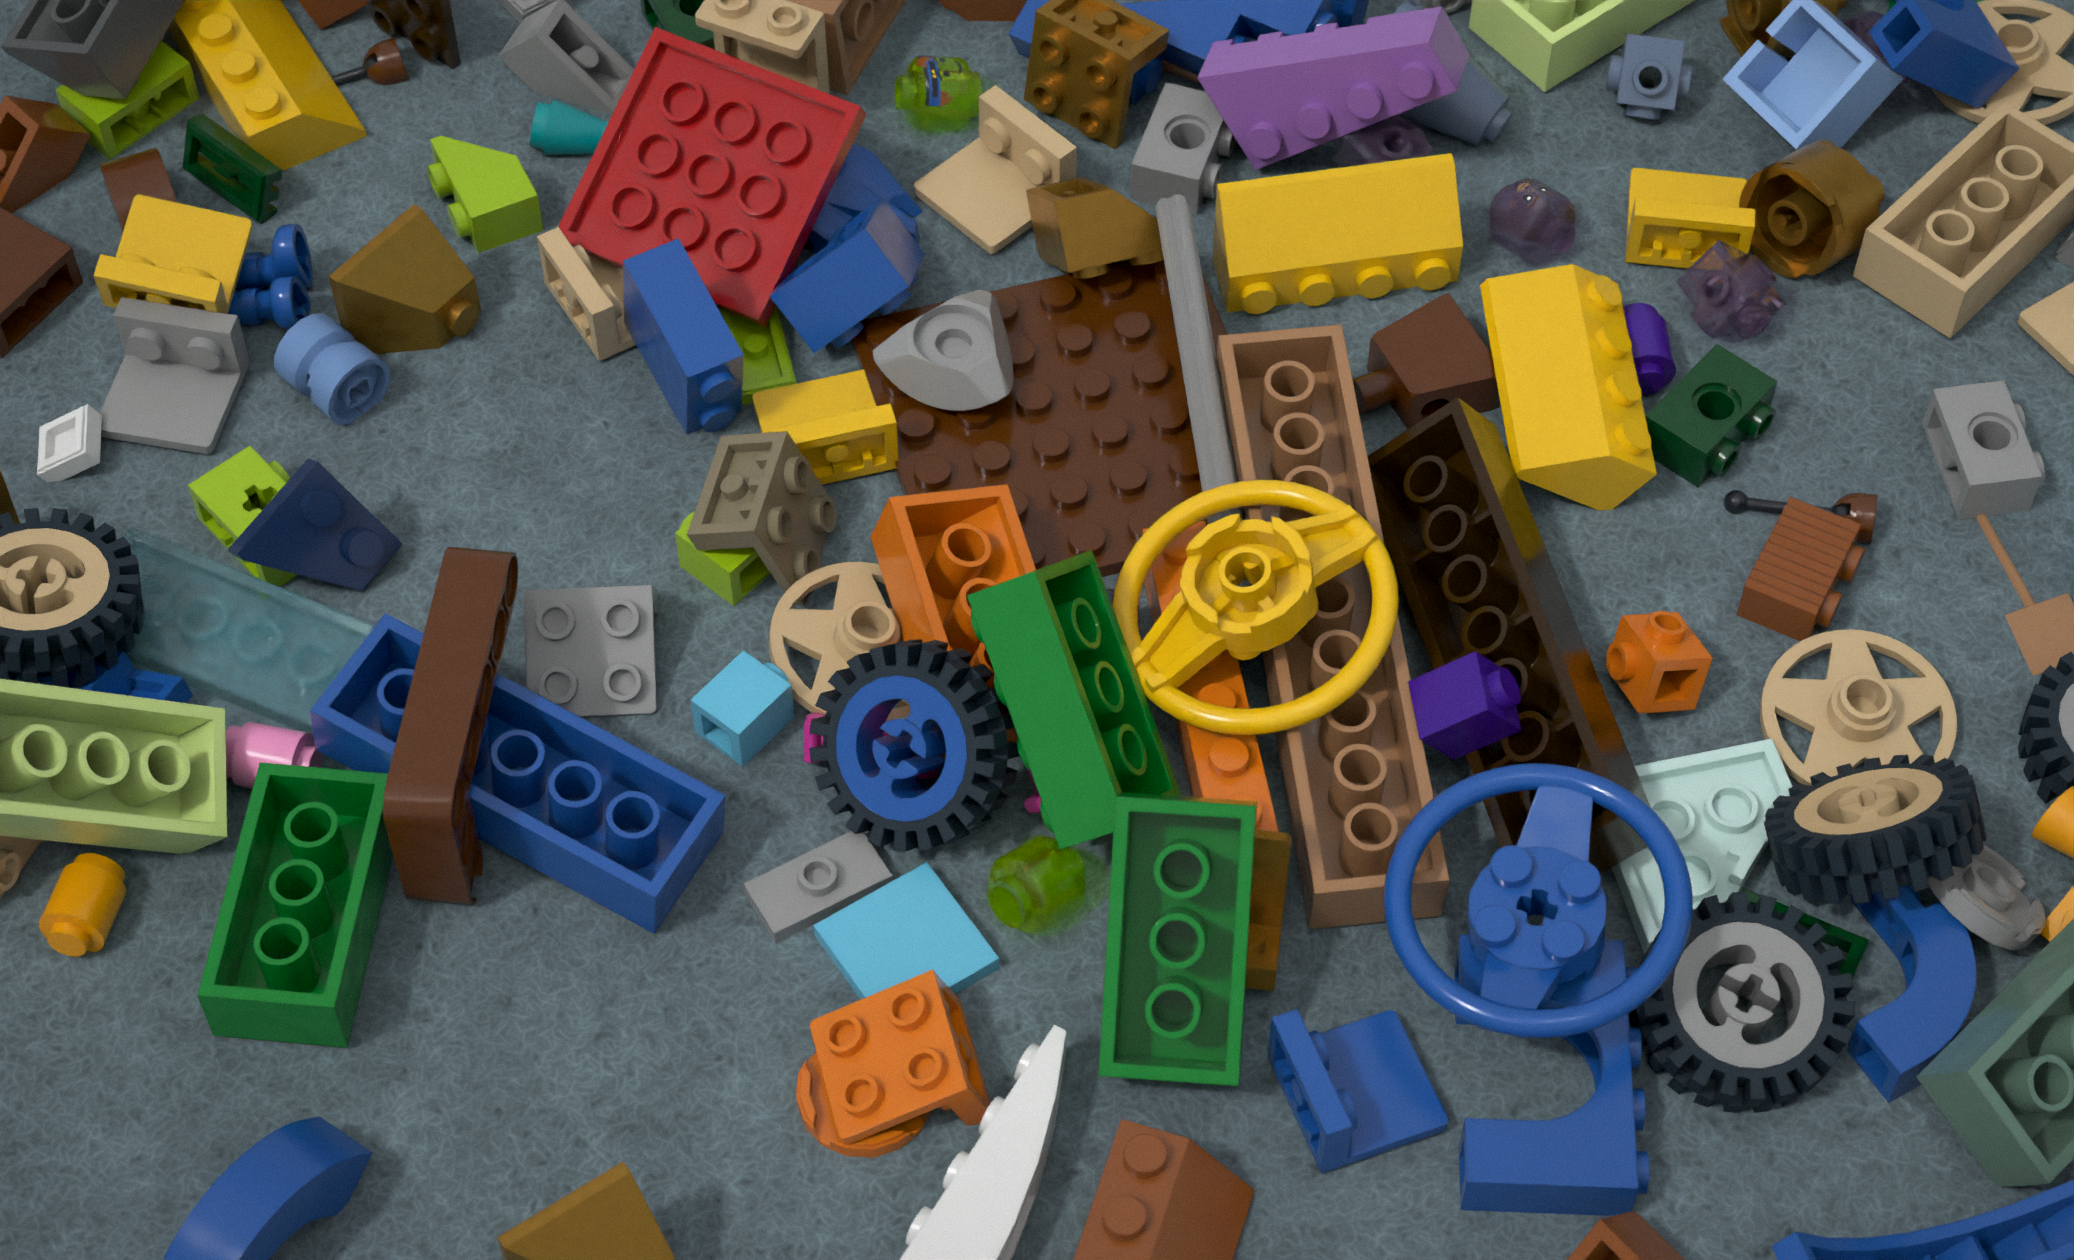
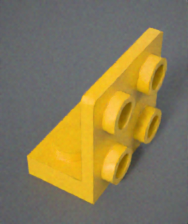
M1633 168L1629 178L1625 262L1743 274L1755 228V209L1739 208L1740 196L1747 180L1735 177Z
M136 195L133 198L116 257L100 254L93 275L103 305L117 308L121 297L228 314L253 230L251 220L154 197Z
M864 369L759 391L752 395L753 406L761 433L788 431L802 455L809 461L811 469L821 485L896 469L895 461L899 459L897 422L891 403L876 406Z

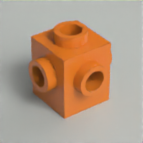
M1655 611L1651 614L1621 616L1614 640L1607 650L1605 668L1638 714L1695 710L1713 657L1678 612Z

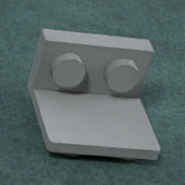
M121 297L113 317L126 355L100 411L102 415L101 437L201 454H211L214 451L251 362L238 315Z
M653 585L523 590L526 689L579 717L652 714L657 710L654 615H658V590Z

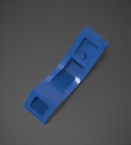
M1909 885L1898 888L1900 897L1885 900L1883 891L1872 893L1870 902L1854 904L1853 896L1851 898L1853 905L1896 956L1905 977L1906 991L1891 1003L1858 1020L1847 1047V1052L1888 1103L1919 1086L1921 1083L1917 1076L1960 1033L1971 1007L1976 987L1975 954L1966 927L1951 915L1940 901L1925 909L1921 904L1918 893L1914 892Z
M320 1116L295 1121L275 1130L244 1152L213 1183L182 1224L170 1244L164 1259L269 1260L283 1242L304 1225L316 1219L340 1213L348 1204L373 1153Z

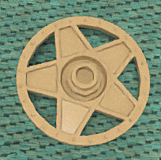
M1984 0L1976 2L2020 69L1984 103L1985 108H1975L1931 88L1936 97L1956 114L1979 124L2004 101L2022 111L2032 94L2063 99L2046 108L2023 112L2043 125L2058 121L2073 113L2074 65L2059 55L2074 38V16L2057 6L2038 0ZM2000 14H2024L2042 19L2030 24L2023 20H2007Z
M844 562L814 570L796 581L784 593L775 608L768 639L771 662L789 678L787 682L792 684L793 698L812 713L826 715V711L815 706L820 693L835 690L828 680L836 671L850 668L847 664L848 660L856 655L868 653L870 649L903 642L900 626L893 608L886 606L876 582L885 584L879 564ZM838 581L833 610L793 609L808 593L828 583ZM784 644L820 661L812 690L802 682L791 667ZM903 699L900 700L896 705L901 708L892 709L886 722L910 715L909 703Z
M1853 629L1833 630L1816 634L1800 641L1777 660L1766 679L1761 694L1760 723L1765 740L1773 739L1786 772L1798 783L1812 786L1811 776L1824 772L1828 776L1833 777L1838 775L1836 767L1851 763L1854 770L1862 762L1865 763V759L1879 757L1881 765L1890 763L1894 755H1908L1911 764L1923 753L1909 729L1939 711L1940 742L1933 756L1935 763L1943 758L1949 759L1956 739L1957 714L1955 704L1945 681L1938 671L1911 647L1891 637L1875 632ZM1830 649L1825 680L1784 678L1801 660L1822 650ZM1870 650L1898 660L1918 677L1882 679ZM1776 714L1813 733L1804 764L1795 756L1783 739Z

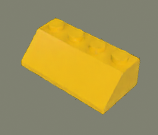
M281 0L183 1L169 25L171 36L186 60L190 62L191 68L235 137L284 171L367 136L365 128Z
M1452 153L1217 184L1213 263L1227 312L1244 310L1250 314H1261L1279 305L1303 302L1308 306H1319L1329 302L1332 298L1360 294L1366 298H1378L1387 294L1390 290L1419 287L1423 290H1436L1449 282L1458 281L1463 240L1455 162Z
M1574 264L1487 278L1480 285L1509 456L1517 478L1596 510H1613L1657 475L1651 447V437L1648 432L1641 398V388L1638 383L1631 349L1632 343L1628 334L1622 305V294L1618 283L1613 282L1604 275H1597Z

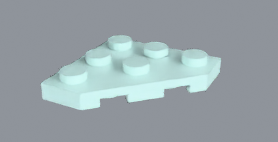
M1773 739L1634 766L1651 809L1667 825L1678 842L1685 858L1691 878L1693 910L1698 907L1703 898L1717 895L1719 903L1726 902L1732 892H1740L1769 843L1764 826V821H1766L1765 813L1767 809L1774 808L1773 801L1777 797L1790 796L1788 789L1792 787ZM1648 847L1612 867L1644 955L1660 931L1664 915L1663 881L1658 865Z

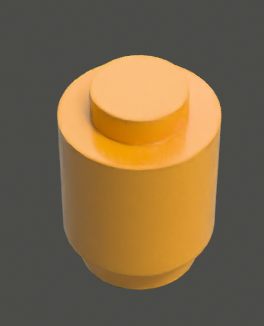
M83 853L76 856L73 863L66 865L62 869L39 920V929L54 950L67 956L79 957L84 955L86 951L98 952L103 948L126 896V887L124 885L126 874L118 863L103 855Z

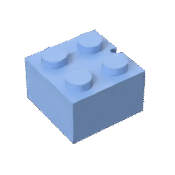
M1792 0L1765 30L1777 41L1796 53L1791 60L1788 61L1785 57L1757 39L1722 80L1798 150L1820 139L1828 140L1835 146L1842 148L1904 78L1893 71L1889 64L1831 11L1816 0Z

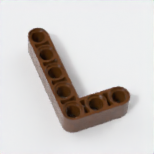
M448 547L443 556L386 780L383 800L384 823L403 892L407 899L469 905L476 903V898L471 897V891L475 876H482L483 853L469 792L516 598L518 558L514 552Z

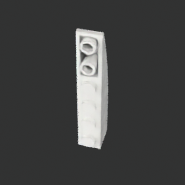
M1054 1025L1040 1046L1032 1043L1026 1049L1015 1071L1014 1079L1017 1082L1006 1099L998 1096L987 1108L979 1126L981 1137L971 1152H959L950 1164L943 1181V1189L945 1191L935 1207L931 1209L925 1206L915 1217L906 1237V1244L909 1246L900 1260L1012 1259L1040 1186L1056 1125L1066 1063V1030Z

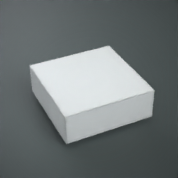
M87 404L40 426L37 476L46 482L63 481L99 464L102 415Z

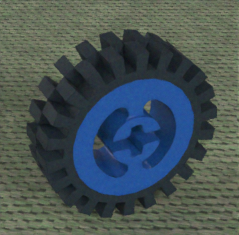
M922 639L908 640L870 649L868 653L856 655L847 661L850 668L836 671L828 680L835 690L820 693L815 705L826 711L825 716L811 719L809 734L823 736V745L809 748L811 763L826 761L828 773L815 777L819 790L834 787L838 795L827 803L832 812L837 815L850 811L852 816L845 826L855 834L870 830L868 842L879 847L894 842L893 850L907 852L918 847L919 851L967 836L971 834L970 831L983 827L992 819L988 814L989 812L1002 808L1008 796L1000 791L1001 788L1015 783L1018 770L1006 767L1007 760L1019 756L1017 741H1007L1006 730L1015 728L1010 714L1002 716L998 706L1002 702L995 688L989 689L986 685V682L994 673L985 664L969 666L968 663L973 655L962 648L947 651L948 643L933 640L922 643ZM903 699L909 703L910 715L886 722L891 710L900 700ZM946 753V758L944 759L940 754ZM943 767L939 779L930 789H924L919 785V774Z

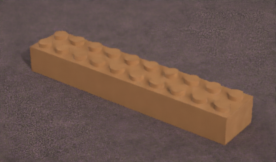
M1342 324L1218 335L1216 358L1237 481L1281 480L1311 486L1329 493L1356 510L1372 526L1384 544ZM1275 505L1242 507L1244 520L1260 519L1272 523L1271 516L1280 518L1284 522L1314 516L1301 510ZM1364 561L1317 586L1316 594L1319 607L1315 616L1290 641L1268 651L1261 652L1270 706L1295 700L1322 686L1335 676L1356 652L1367 630L1372 609V588ZM1398 612L1393 636L1384 657L1370 678L1354 695L1322 717L1298 727L1275 732L1308 929L1386 922L1383 900L1384 883L1394 848L1414 816L1434 798L1423 741L1419 739L1408 681L1411 679ZM1440 830L1426 846L1415 870L1411 896L1414 919L1441 916L1449 885V875Z

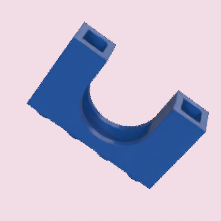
M1894 0L1896 4L1869 31L1893 71L1978 109L2020 69L1975 0Z
M1459 934L1454 961V981L1480 996L1484 964L1477 958L1474 948L1471 949L1468 935ZM1605 940L1604 950L1593 971L1588 975H1585V972H1583L1574 980L1559 984L1557 991L1553 993L1544 1009L1563 1008L1590 1001L1606 994L1629 978L1637 969L1636 967L1625 966L1624 940ZM1628 1014L1603 1027L1580 1034L1560 1037L1571 1044L1585 1059L1594 1080L1595 1093L1578 1110L1560 1118L1542 1121L1464 1119L1459 1143L1460 1210L1615 1216L1631 1212L1636 1195L1647 1194L1649 1184L1648 1153L1646 1151H1636L1635 1131H1642L1644 1128L1645 1094L1643 1089L1633 1088L1632 1069H1639L1641 1062V1031L1639 1027H1629ZM1455 1015V1024L1474 1025Z

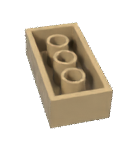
M2004 101L1866 228L1853 277L1951 339L2074 220V143Z

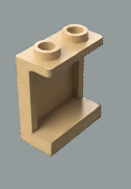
M704 0L695 13L696 25L713 31L716 51L830 94L825 17L823 12L787 0Z

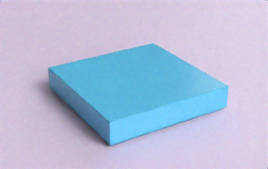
M927 862L813 925L814 936L860 1000L932 969L956 994L1000 969V958Z

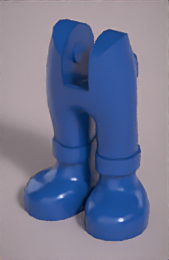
M287 224L278 228L272 242V253L266 256L262 252L245 254L235 290L242 289V291H234L228 314L238 315L240 324H247L248 326L263 325L264 320L267 319L275 321L282 329L289 330L299 320L310 315L311 301L306 288H311L313 285V272L309 245L302 226L299 224Z

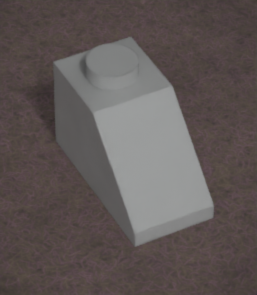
M556 0L524 18L498 55L533 91L609 115L613 114L634 71L565 0Z

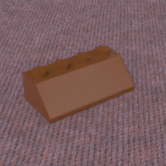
M1121 1119L1073 1260H1233L1254 1195V1189L1190 1138Z

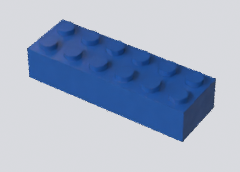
M386 613L382 616L311 708L310 715L315 750L354 771L389 773L424 633ZM497 674L469 792L479 839L655 934L723 834L726 795L512 680Z

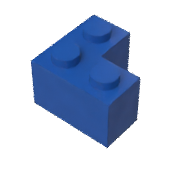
M881 197L834 232L827 246L792 270L788 277L773 290L770 297L813 353H816L830 342L837 349L848 343L863 330L864 326L860 321L877 309L883 316L887 315L911 296L908 288L919 279L916 272L925 252L884 198Z

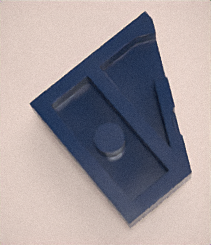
M308 458L227 550L233 556L244 561L362 591L401 547L402 543L319 462Z

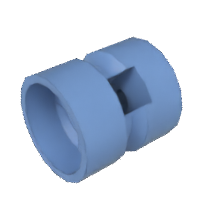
M324 313L311 314L293 325L279 342L274 355V369L278 376L299 394L311 397L312 405L332 422L341 426L349 425L363 415L356 407L366 413L378 404L385 396L390 383V370L386 362L367 346L356 341L349 331Z

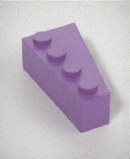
M1441 6L1370 17L1366 24L1339 27L1337 22L1316 26L1314 32L1284 36L1283 32L1280 31L1261 34L1257 41L1234 44L1233 39L1213 42L1197 79L1250 163L1257 170L1457 91L1470 53Z

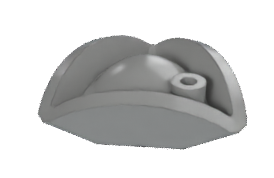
M981 289L951 298L907 323L873 350L875 363L895 386L910 397L932 407L954 411L973 410L999 401L1007 396L1013 387L1012 356L1001 312L993 294Z

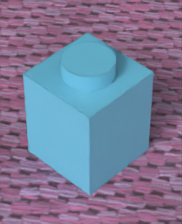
M743 650L690 700L695 733L743 767L795 717L792 684L787 682L789 678L776 665L769 662L762 664Z

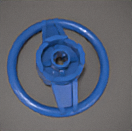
M1528 763L1493 768L1465 778L1439 793L1414 816L1403 831L1388 864L1384 883V913L1388 933L1399 959L1416 984L1444 1009L1462 1020L1478 1026V1029L1512 1035L1513 1037L1525 1040L1528 1037L1551 1038L1584 1033L1614 1022L1639 1007L1665 982L1676 966L1690 932L1693 914L1691 878L1685 858L1678 842L1657 813L1642 799L1610 779L1582 769L1557 764ZM1537 790L1517 845L1498 849L1493 854L1491 863L1481 870L1469 892V944L1471 949L1474 948L1477 958L1484 964L1481 995L1478 996L1451 979L1435 963L1421 942L1412 913L1411 896L1415 870L1421 855L1434 835L1460 812L1485 799L1501 794ZM1594 802L1624 820L1636 831L1654 856L1664 889L1662 926L1658 938L1645 961L1619 986L1606 994L1584 1003L1557 1009H1544L1553 993L1557 991L1559 984L1572 981L1583 972H1585V975H1588L1595 968L1604 950L1606 897L1600 885V873L1594 865L1589 863ZM1531 915L1545 916L1542 926L1528 924L1527 917Z

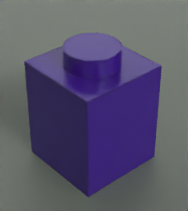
M1476 651L1408 681L1419 739L1453 760L1522 731L1516 707L1521 701V694L1514 676L1508 669L1499 667Z

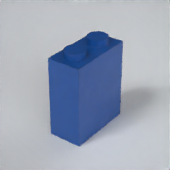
M679 238L623 260L624 324L674 415L686 434L701 428L705 432H716L725 428L734 421L738 413L742 412L744 354Z

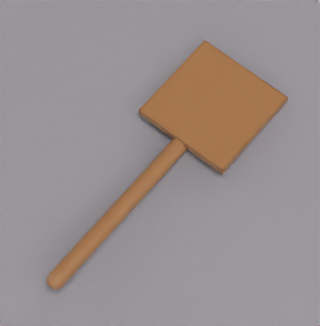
M1984 514L1976 516L1978 523L2025 606L2023 609L2005 614V618L2032 675L2042 674L2050 665L2056 669L2060 657L2069 652L2074 654L2073 601L2069 594L2065 593L2036 604L1987 516Z

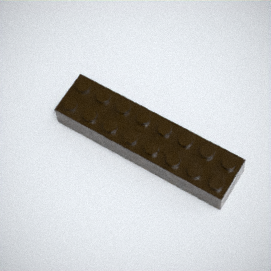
M1457 397L1367 457L1382 533L1433 669H1437L1476 651L1499 667L1508 669L1514 676L1520 690L1521 701L1516 707L1522 731L1466 754L1471 771L1474 775L1493 768L1528 763L1570 766L1612 780L1642 799L1651 808L1495 424ZM1537 790L1506 793L1483 800L1500 848L1517 845ZM1593 802L1589 863L1594 865L1601 874L1645 849L1647 845L1624 820Z

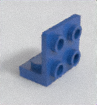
M1298 1009L1271 1017L1267 1058L1321 1174L1446 1130L1448 1117L1395 1011L1387 1010L1322 1033L1316 1030L1308 1032Z

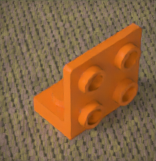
M933 969L813 1019L810 1023V1030L837 1133L846 1144L859 1141L938 1107H941L943 1111L952 1109L967 1126L980 1124L987 1108L991 1104L962 1002Z

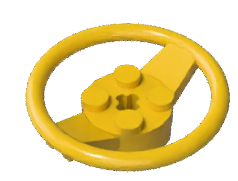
M1249 480L1225 484L1203 491L1176 505L1155 521L1140 537L1127 556L1118 576L1112 607L1143 692L1150 701L1176 719L1194 727L1230 735H1258L1284 731L1309 723L1337 708L1354 695L1370 678L1387 651L1397 620L1399 599L1395 569L1385 545L1372 526L1350 505L1329 493L1295 482ZM1275 505L1301 510L1314 515L1313 517L1284 522L1280 518L1271 516V523L1260 519L1241 520L1240 514H1230L1208 524L1189 542L1186 548L1187 559L1182 569V579L1180 578L1181 591L1174 596L1144 639L1141 640L1138 626V603L1143 583L1157 557L1186 529L1214 514L1244 506ZM1364 561L1372 588V609L1367 630L1359 647L1347 664L1322 686L1292 701L1250 709L1217 706L1189 696L1178 689V687L1225 649L1236 659L1249 660L1258 656L1262 651H1268L1290 641L1318 611L1319 603L1316 587ZM1244 580H1247L1250 584H1252L1248 587L1238 586V584Z

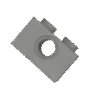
M1165 82L1131 164V200L1157 205L1161 198H1170L1174 194H1180L1186 198L1187 204L1191 207V213L1197 215L1204 197L1215 198L1217 184H1220L1222 165L1218 164L1221 156L1228 158L1232 156L1237 140L1205 91Z
M2005 381L1933 389L1922 424L1957 518L1965 519L1981 514L1988 516L2030 510L2038 488H2041L2044 484V463L2039 452L2032 451L2025 434L2026 422L2023 409L2018 403H2013Z

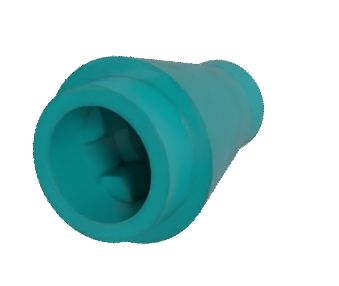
M554 98L551 104L538 101L532 122L530 147L543 149V155H593L609 121H605Z

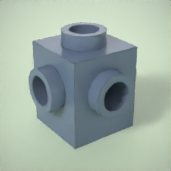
M1625 33L1622 56L1611 55L1606 89L1616 90V103L1627 104V116L1660 120L1661 109L1675 110L1676 98L1687 99L1692 65L1682 64L1684 40ZM1653 66L1658 71V81L1653 87L1644 88L1639 82V74L1645 67Z

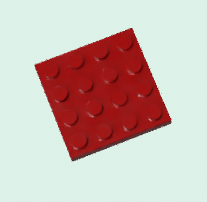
M655 27L558 227L572 247L580 245L587 255L620 269H623V260L679 238L717 308L766 327L776 306L770 295L792 272L867 114L859 105Z

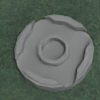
M1985 845L1980 855H1972L1973 862L1965 869L1952 867L1954 876L1944 881L1931 876L1927 877L1928 884L1934 895L1950 914L1971 932L1993 945L2012 951L2026 949L2046 925L2044 907L2040 899L2038 900L2036 897L2030 903L2021 891L2027 885L2021 873L2001 855Z

